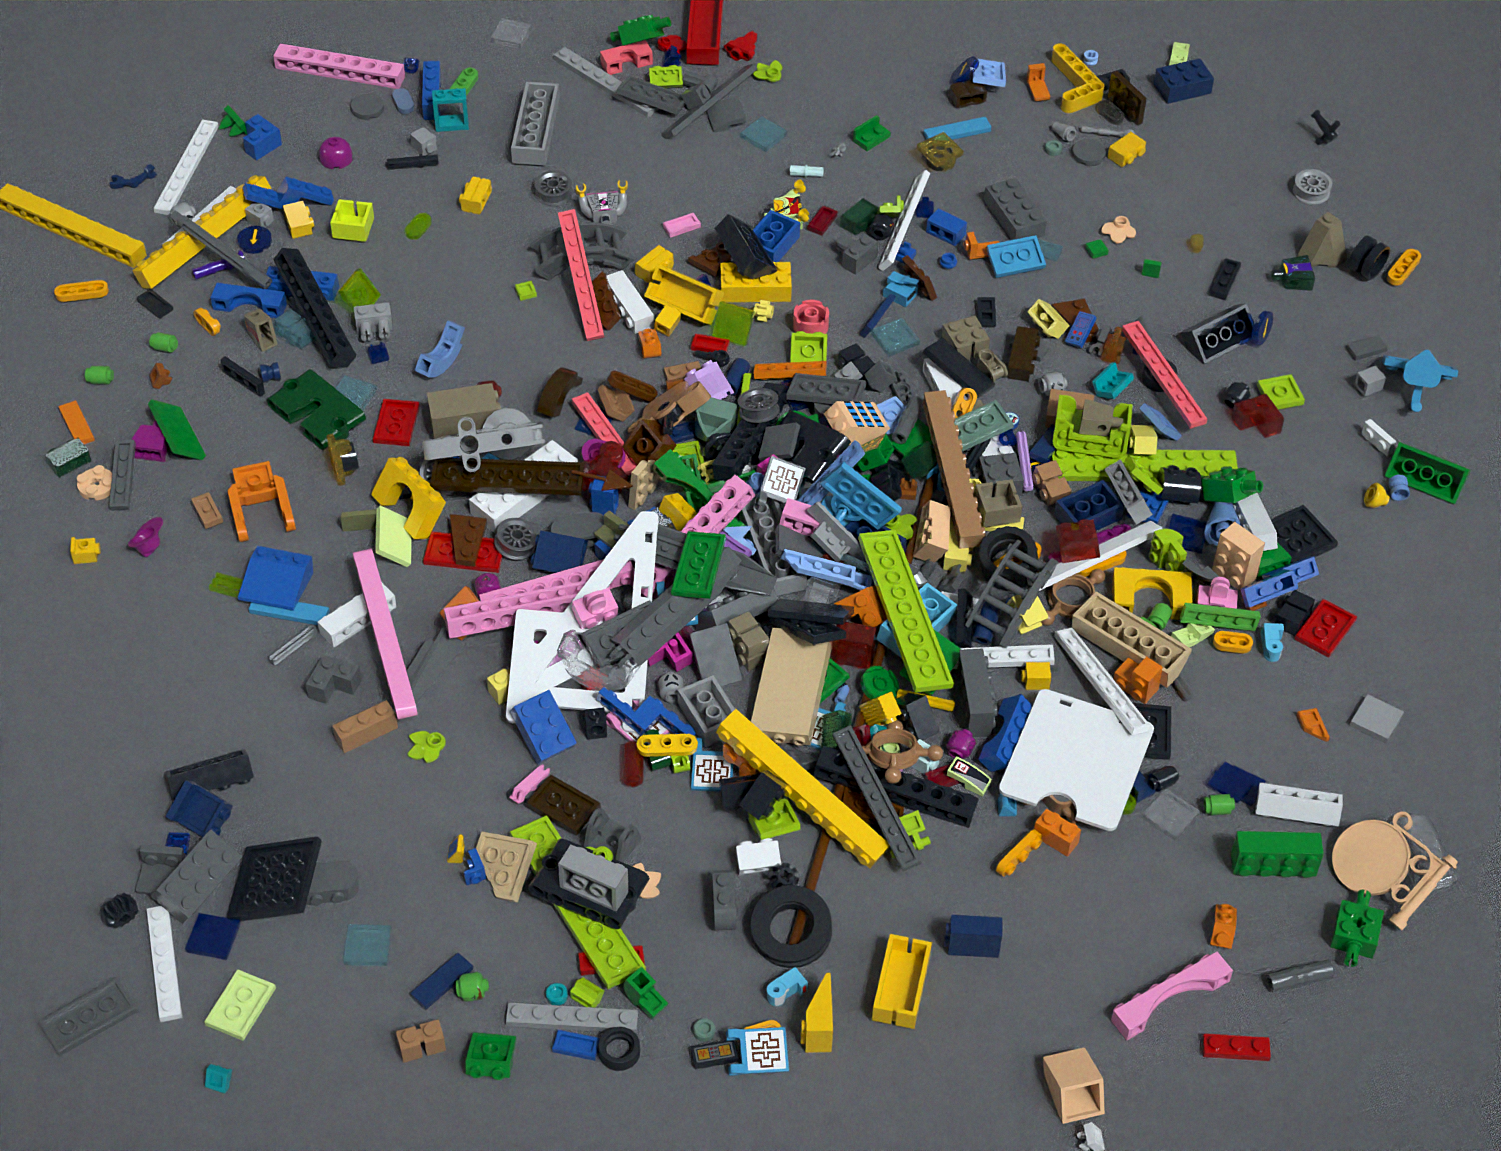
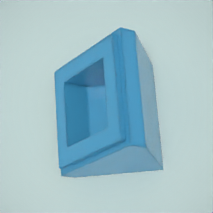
M1000 793L997 799L998 815L1017 816L1016 800L1003 796Z

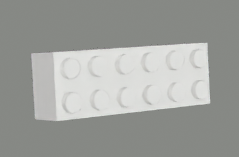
M553 440L525 459L530 461L578 462V459ZM479 492L469 499L470 513L474 517L487 518L486 527L497 534V528L502 521L508 518H519L550 494Z

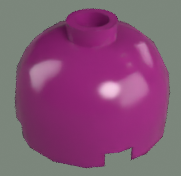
M330 137L321 143L319 158L324 167L329 169L339 167L341 169L352 162V149L345 139Z

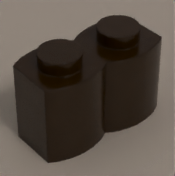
M969 80L965 83L952 84L949 87V97L957 108H963L970 104L978 105L984 103L987 98V91L983 84L974 83L973 80Z

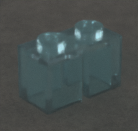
M291 309L274 320L276 333L280 337L287 339L291 345L302 349L316 339L306 319H301V316Z

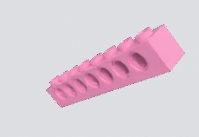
M280 44L274 54L276 69L400 89L405 78L404 64L286 44Z
M734 475L725 482L723 488L715 493L705 506L700 508L698 514L686 523L681 532L686 534L688 531L719 534L755 496L751 486ZM655 563L654 578L656 579L653 581L652 599L658 598L657 582L664 581L665 587L668 588L674 582L677 570L669 567L663 568V565ZM641 588V597L647 598L648 588Z
M603 560L479 595L480 600L484 601L589 580ZM631 560L619 572L610 584L609 589L634 582V568Z
M588 580L444 608L445 624L449 638L515 626L516 611L518 609L564 612Z

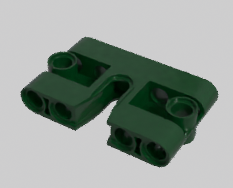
M308 369L295 379H287L283 384V388L266 399L269 407L289 424L306 417L300 424L304 429L302 434L321 450H325L337 440L347 439L349 437V430L354 429L366 420V415L356 404L311 369Z

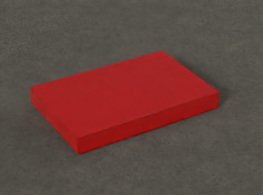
M383 399L373 436V443L410 447L420 403Z
M1322 599L1296 634L1294 640L1329 658L1356 622L1357 616Z

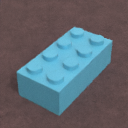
M926 583L919 592L932 627L939 632L953 619L958 605L929 583ZM887 619L881 624L876 639L901 657Z

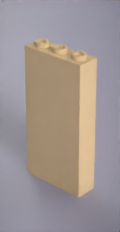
M772 628L751 722L773 742L778 744L791 743L797 746L811 745L832 649V641L811 644L781 628Z

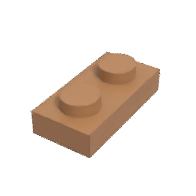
M699 361L665 367L664 374L666 380L686 378L685 374L693 369L698 371L701 369Z
M209 492L191 499L205 529L223 523L222 516Z

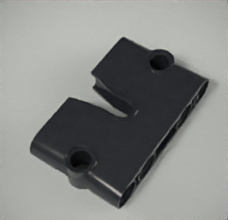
M789 410L779 425L797 422L800 425L793 457L782 460L806 468L802 480L813 484L837 459V456L846 450L851 441L844 434Z
M559 839L550 854L542 859V866L528 887L530 893L613 929H620L629 913L636 909L637 899L650 879L648 874L616 859L611 861L615 864L619 863L628 869V894L618 910L613 911L560 887L558 863L569 846L582 847L592 854L593 850L566 839Z

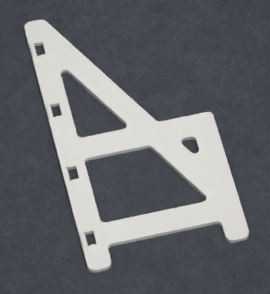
M642 511L639 513L573 601L597 590L608 588L629 560H634L632 608L649 600L652 603L658 515L655 512ZM645 534H652V543L645 542ZM641 588H648L647 598L641 597ZM572 602L564 612L518 609L516 611L506 708V720L509 723H515L510 713L514 706L549 689L559 708L585 710L604 707L605 712H611L596 700L599 691L536 685L537 680L573 634H581L591 629L587 627L580 628L572 611ZM536 631H544L547 635L539 644L534 643V633ZM630 659L627 662L625 691L623 693L614 692L620 701L628 703L631 707L632 700H639V707L644 702L647 661L637 668L633 659ZM622 722V729L625 732L636 733L627 724Z

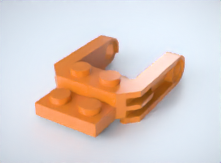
M269 461L232 469L235 484H232L228 489V495L239 542L249 540L241 506L270 501L275 498L279 500L286 532L296 530L284 478L278 475L273 476Z

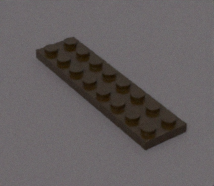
M462 458L434 459L430 486L434 490L581 496L584 476L572 474L571 471L584 472L585 465L584 462L481 459L479 469L469 472L464 468ZM474 458L467 460L469 467H476L478 464Z

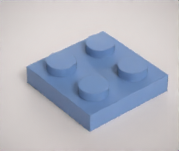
M1146 403L1140 407L1144 413L1142 416L1149 423L1152 422L1155 425L1153 428L1159 434H1163L1168 439L1173 438L1176 441L1182 436L1161 412Z

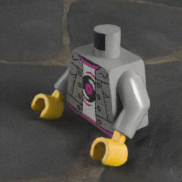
M620 180L618 181L620 193L618 191L589 193L586 196L584 195L586 185L583 183L582 191L576 185L575 192L580 196L578 199L581 212L592 219V222L609 225L616 223L618 216H621L627 207V194H625V191L628 189L627 181L624 187H621Z

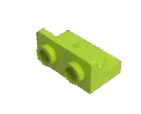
M670 65L669 67L654 66L649 68L650 83L663 88L683 87L682 66Z
M896 196L894 206L893 203H883V206L878 208L877 215L885 214L889 217H898L904 209V201L901 200V196Z

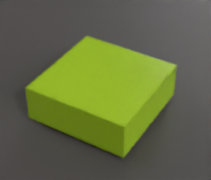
M532 281L515 285L520 301L537 297Z

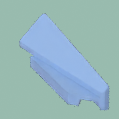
M784 549L781 555V559L787 561L797 573L849 585L859 590L871 586L872 576L855 572V566Z

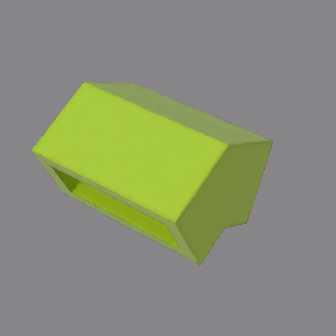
M584 977L577 980L570 991L571 999L584 1007L592 1008L597 1007L604 994L603 989Z

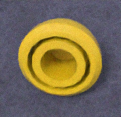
M1376 482L1367 489L1364 503L1369 508H1377L1381 505L1386 506L1390 497L1386 494L1384 487Z

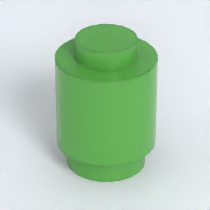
M157 332L156 334L153 333L150 337V346L155 350L172 353L178 347V340L175 335Z
M91 366L86 368L85 379L91 384H110L114 379V371L111 370L110 366Z
M1157 603L1152 609L1148 620L1155 624L1159 630H1162L1166 627L1172 615V610L1165 603Z
M1230 794L1204 797L1205 814H1231V810H1235L1234 798H1230Z

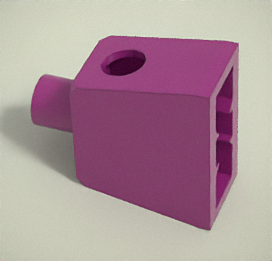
M155 420L152 426L141 425L131 439L136 442L135 458L165 462L168 443L157 421Z

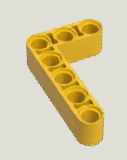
M1062 43L1055 44L1051 61L1076 86V88L1063 93L1061 110L1065 113H1073L1102 101L1104 92L1103 82L1066 45Z

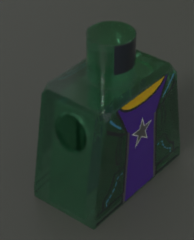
M1308 255L1283 259L1280 269L1272 270L1271 272L1272 280H1282L1285 289L1313 290L1315 275Z

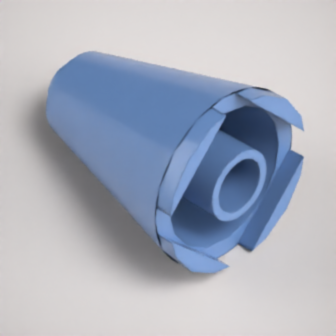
M1216 502L1204 530L1205 538L1209 544L1218 546L1220 534L1234 522L1241 526L1232 503Z

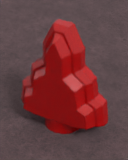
M750 31L743 37L730 40L724 45V49L735 61L740 59L749 61L755 55L757 33Z

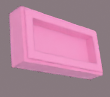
M693 212L663 222V228L671 238L701 228V223Z

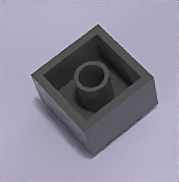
M1016 453L979 457L980 482L982 484L993 483L992 497H994L996 481L1010 479L1013 480L1017 491L1016 495H1022L1024 479Z

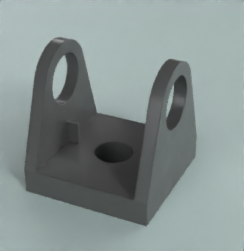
M598 808L589 819L583 847L590 846L596 849L600 846H605L612 851L613 859L624 863L641 841V835L635 826L629 825L624 827L609 819L605 811ZM611 840L618 842L615 846L607 845Z

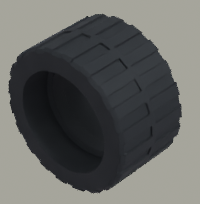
M999 527L984 537L979 547V558L982 573L988 582L997 569V566L991 562L993 557L1000 551L1007 549L1010 543L1014 545L1017 540L1021 541L1018 550L1038 560L1035 541L1025 530L1018 527ZM1024 561L1020 564V566L1033 573H1037L1038 569ZM1010 568L1004 569L1000 575L1021 588L1028 584L1026 577ZM997 583L994 584V587L999 590L1009 591Z

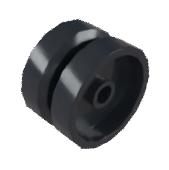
M1369 235L1364 236L1353 250L1349 258L1348 268L1357 273L1361 271L1362 276L1372 280L1386 264L1390 254V247L1383 243L1377 244V240Z

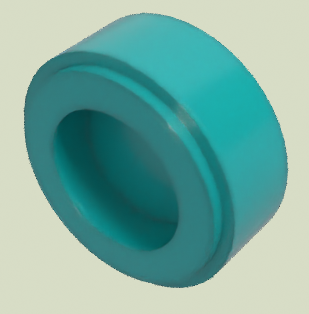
M561 983L551 984L546 990L547 1001L551 1005L559 1006L564 1004L568 998L567 988Z

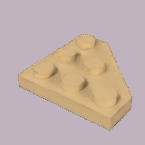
M642 460L631 472L630 484L633 487H630L628 507L636 510L639 505H643L646 496L654 492L659 481H663L652 469L653 464L656 462L655 460H648V462Z
M481 832L476 850L497 898L518 903L537 843L526 839Z

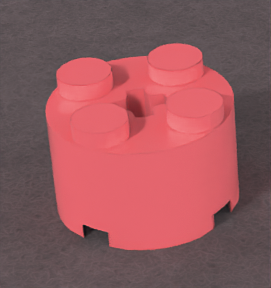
M818 300L802 301L801 305L798 306L797 304L795 306L793 318L794 332L803 331L811 334L814 332L826 334L828 332L829 309L827 306H823L822 302Z

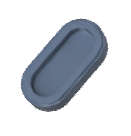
M403 88L396 89L392 95L398 111L402 114L411 113L414 110V103L409 92Z

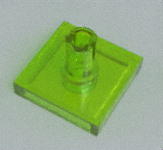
M361 268L356 269L338 291L343 301L349 305L353 312L356 306L375 304L381 296Z
M721 301L712 336L728 339L731 342L746 346L755 311Z

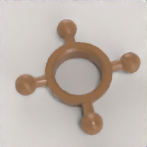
M1095 569L1091 572L1089 579L1082 575L1074 574L1051 585L1048 602L1052 609L1046 611L1048 618L1041 621L1042 625L1050 626L1053 624L1055 616L1058 614L1066 618H1072V615L1083 605H1070L1062 602L1056 595L1059 588L1066 585H1076L1083 588L1090 598L1095 593L1094 584H1101L1105 580V573L1101 569Z
M898 720L889 723L887 729L876 733L866 746H862L864 752L869 754V758L874 764L887 769L885 779L892 784L899 782L901 779L899 769H905L914 765L919 760V756L928 757L932 761H938L943 756V750L938 745H932L928 749L923 748L912 733L903 730V724ZM887 743H900L908 746L910 750L902 753H888L880 750L878 747Z

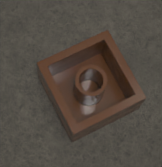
M642 419L622 447L638 465L642 460L647 462L648 460L657 461L670 449L673 451L677 445L668 434H663V428L657 420Z

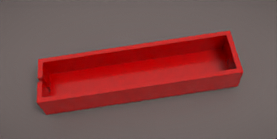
M691 0L687 38V64L719 65L724 0Z

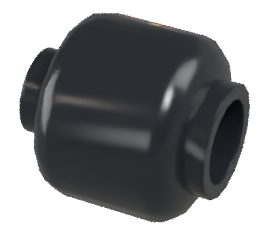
M885 214L876 215L869 227L870 233L876 239H887L893 230L894 222Z
M1233 382L1223 394L1224 402L1232 409L1242 408L1251 397L1248 385L1243 382Z

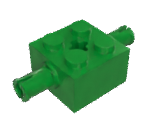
M653 14L638 17L634 20H627L623 22V25L618 26V31L611 32L610 37L613 42L621 40L622 46L664 36L663 28L670 27L671 20L669 17L661 19L660 16L653 17Z
M1231 466L1222 467L1218 472L1209 473V476L1201 475V487H1203L1204 500L1236 503L1255 493L1262 492L1264 487L1262 481H1256L1255 471L1247 470V468L1232 469Z
M1364 889L1358 891L1356 903L1346 900L1341 901L1330 948L1346 952L1344 964L1348 966L1349 961L1352 959L1350 967L1358 965L1359 955L1373 959L1378 945L1384 910L1369 907L1371 893L1367 890L1366 896L1363 897Z

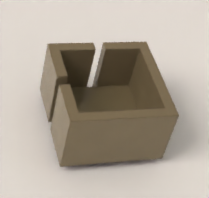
M976 316L943 324L941 338H944L968 360L971 358L972 344L973 358H977L981 350L989 349L990 339L985 330L982 329Z
M1012 479L996 481L994 497H992V482L976 484L974 497L977 498V510L981 513L983 527L1020 522L1022 504L1018 494L1016 495L1017 491Z
M750 612L729 620V631L735 654L740 665H744L748 672L764 665L769 645V638L760 626L751 630L758 626V623Z

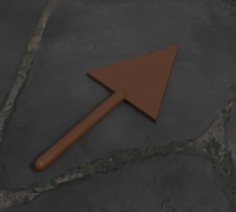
M610 469L607 477L576 470L571 471L572 474L605 481L602 491L633 487V485Z

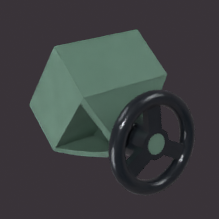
M711 397L705 404L697 408L694 432L695 436L707 442L703 449V455L707 460L716 459L718 453L735 430L738 404ZM710 447L714 450L711 455L709 454Z

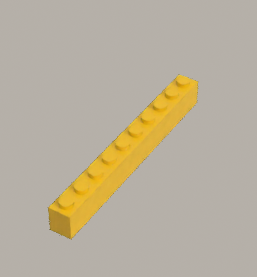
M254 175L248 179V184L272 189L265 176ZM244 184L236 188L234 193L226 195L221 203L213 205L212 210L200 215V219L195 223L215 238H218L246 216L245 209L254 201L245 199L243 192ZM185 230L175 234L174 239L165 242L162 248L152 252L148 259L140 261L132 271L142 288L152 289L206 246Z
M7 183L0 189L1 210L132 268H135L147 256L145 245L140 240L131 238L99 222L67 210L58 204L35 196L17 186Z
M737 709L720 723L716 731L719 738L733 747L738 755L743 756L751 767L760 772L769 770L785 782L787 786L784 789L786 791L784 796L789 797L800 810H804L810 815L811 819L816 824H820L829 836L836 838L845 850L853 853L862 865L871 869L885 854L890 846L884 838Z

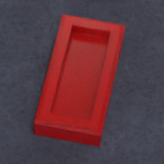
M695 333L691 350L705 352L724 350L727 352L730 340Z

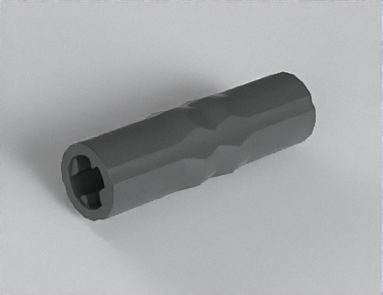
M910 397L892 434L894 442L898 444L906 443L923 407V400L920 397Z
M1325 960L1267 974L1266 981L1269 990L1274 992L1333 978L1334 971L1331 962Z

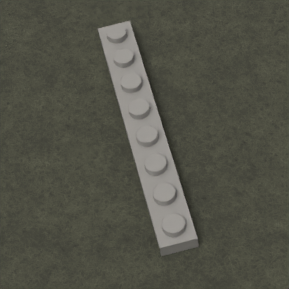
M566 47L553 55L555 61L647 118L659 110V108L617 94V88L621 85V81Z

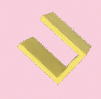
M1015 595L1011 597L1007 605L1019 608L1023 599H1021V596ZM1038 596L1031 608L1027 609L1025 615L1020 617L1023 619L1018 629L1021 635L1041 627V621L1048 618V614Z

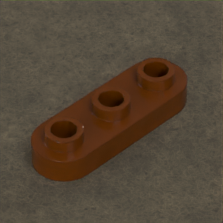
M613 370L607 377L611 387L625 391L629 395L637 396L644 401L651 402L658 395L657 390L652 385L619 371Z

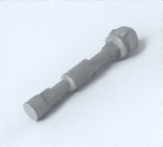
M1082 126L1081 130L1083 133L1093 132L1099 135H1115L1120 137L1127 135L1130 131L1135 134L1131 129L1117 132L1110 129H1094Z

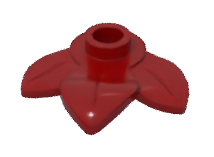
M678 35L660 37L657 41L660 50L667 51L674 56L679 57L680 50H687V43L681 40V37Z

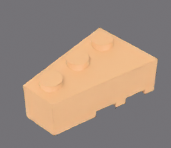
M929 500L922 507L913 557L924 561L930 559L929 561L935 563L949 550L951 507Z

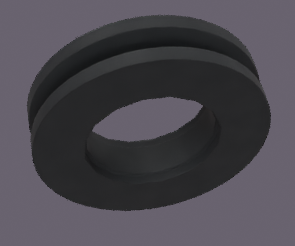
M787 885L771 890L758 901L751 917V932L758 952L767 961L780 967L799 968L809 965L824 954L831 942L833 927L830 910L821 896L806 887ZM795 908L803 910L809 914L814 924L810 936L803 942L793 945L777 941L770 932L772 919L785 909Z

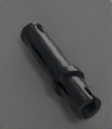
M419 154V156L387 158L388 169L416 166L423 168L427 165H439L438 154L425 156Z

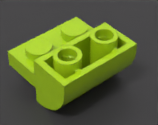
M1171 529L1154 531L1149 552L1151 562L1155 563L1159 569L1166 567L1167 571H1183V563L1187 556V552L1182 547L1184 537Z

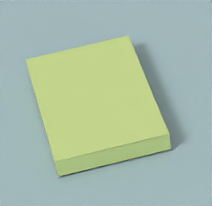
M380 505L377 508L375 553L408 567L411 564L412 537L404 529L408 518Z
M237 969L204 1021L205 1026L244 1041L275 991V984Z

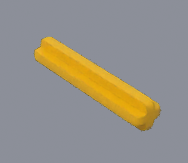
M899 689L896 698H899L907 693H920ZM926 695L930 707L947 711L954 710V701Z

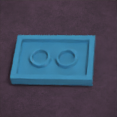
M1036 235L990 244L986 247L996 278L1046 267Z

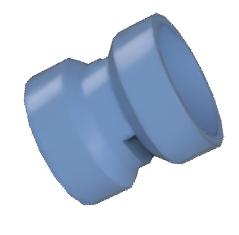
M755 472L745 482L751 486L754 494L759 493L764 475Z
M1395 475L1389 479L1390 493L1393 500L1402 501L1410 496L1407 477Z

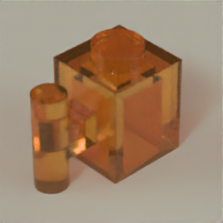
M1116 327L1114 333L1108 335L1102 361L1120 364L1126 342V337L1120 336L1122 332L1121 327Z

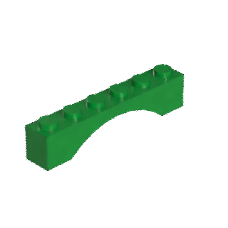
M671 449L653 464L652 469L664 482L686 488L694 493L705 505L715 494L708 490V485L705 481L699 480L695 476V471L689 465L686 466L682 462V457ZM734 517V519L726 527H739L745 525L740 520L737 521Z

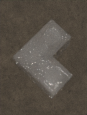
M811 577L805 584L804 589L806 593L800 601L831 604V602L837 600L842 584Z

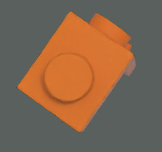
M1044 63L1028 65L1027 83L1035 101L1050 99V93L1044 81L1046 69Z
M968 232L966 240H964V249L967 251L969 259L989 257L986 250L987 245L999 243V241L978 243L974 232Z
M1216 904L1210 945L1232 949L1236 930L1237 908L1229 904Z

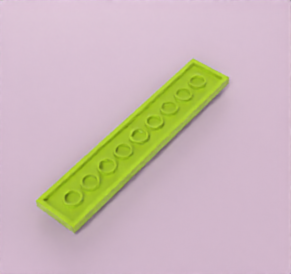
M1056 449L1051 456V460L1057 461L1063 473L1058 478L1065 477L1066 481L1104 480L1105 482H1111L1105 468L1120 459L1124 466L1127 467L1125 459L1129 455L1156 477L1161 467L1168 468L1170 465H1175L1181 470H1187V468L1192 467L1197 469L1200 475L1209 476V473L1218 472L1222 467L1226 466L1238 469L1235 450H1156V454H1134L1132 449H1127L1123 457L1113 458Z
M896 530L860 533L858 540L914 692L952 688L954 685L953 679Z
M548 816L510 831V837L531 840L537 843L529 866L535 876L542 866V859L549 855L556 842L562 839ZM554 904L607 989L625 982L641 966L646 970V966L621 928L613 929Z

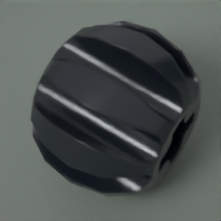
M783 862L782 866L777 863L772 867L773 871L769 872L768 879L773 881L769 884L772 889L774 887L798 884L799 877L795 876V873L798 871L795 867L790 869V863ZM782 875V877H786L787 880L785 881V879H781L780 876Z

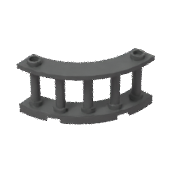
M578 223L587 264L599 261L605 265L623 270L634 260L632 254L622 250L620 240L627 234V231L604 223ZM561 227L542 235L530 244L533 249L541 252L543 263L536 268V273L542 277L551 280L570 266ZM584 238H596L598 246L586 247ZM604 240L614 243L615 248L606 247ZM558 245L560 253L549 258L548 250Z
M1019 540L1014 545L1010 543L1005 552V557L989 580L974 609L970 608L965 617L968 619L966 627H969L976 621L998 633L1002 638L999 645L1005 648L1011 644L1023 622V619L1020 618L1021 615H1025L1027 609L1031 608L1038 596L1039 589L1045 586L1058 564V561L1053 558L1048 563H1042L1018 550L1021 543ZM1015 556L1039 569L1040 574H1035L1011 560ZM1005 567L1032 580L1031 583L1033 585L1030 590L1027 588L1025 590L1001 577L1000 575ZM997 583L1021 596L1023 602L1020 607L1013 608L989 595L994 584ZM984 602L1011 615L1012 621L1008 628H1003L978 614Z

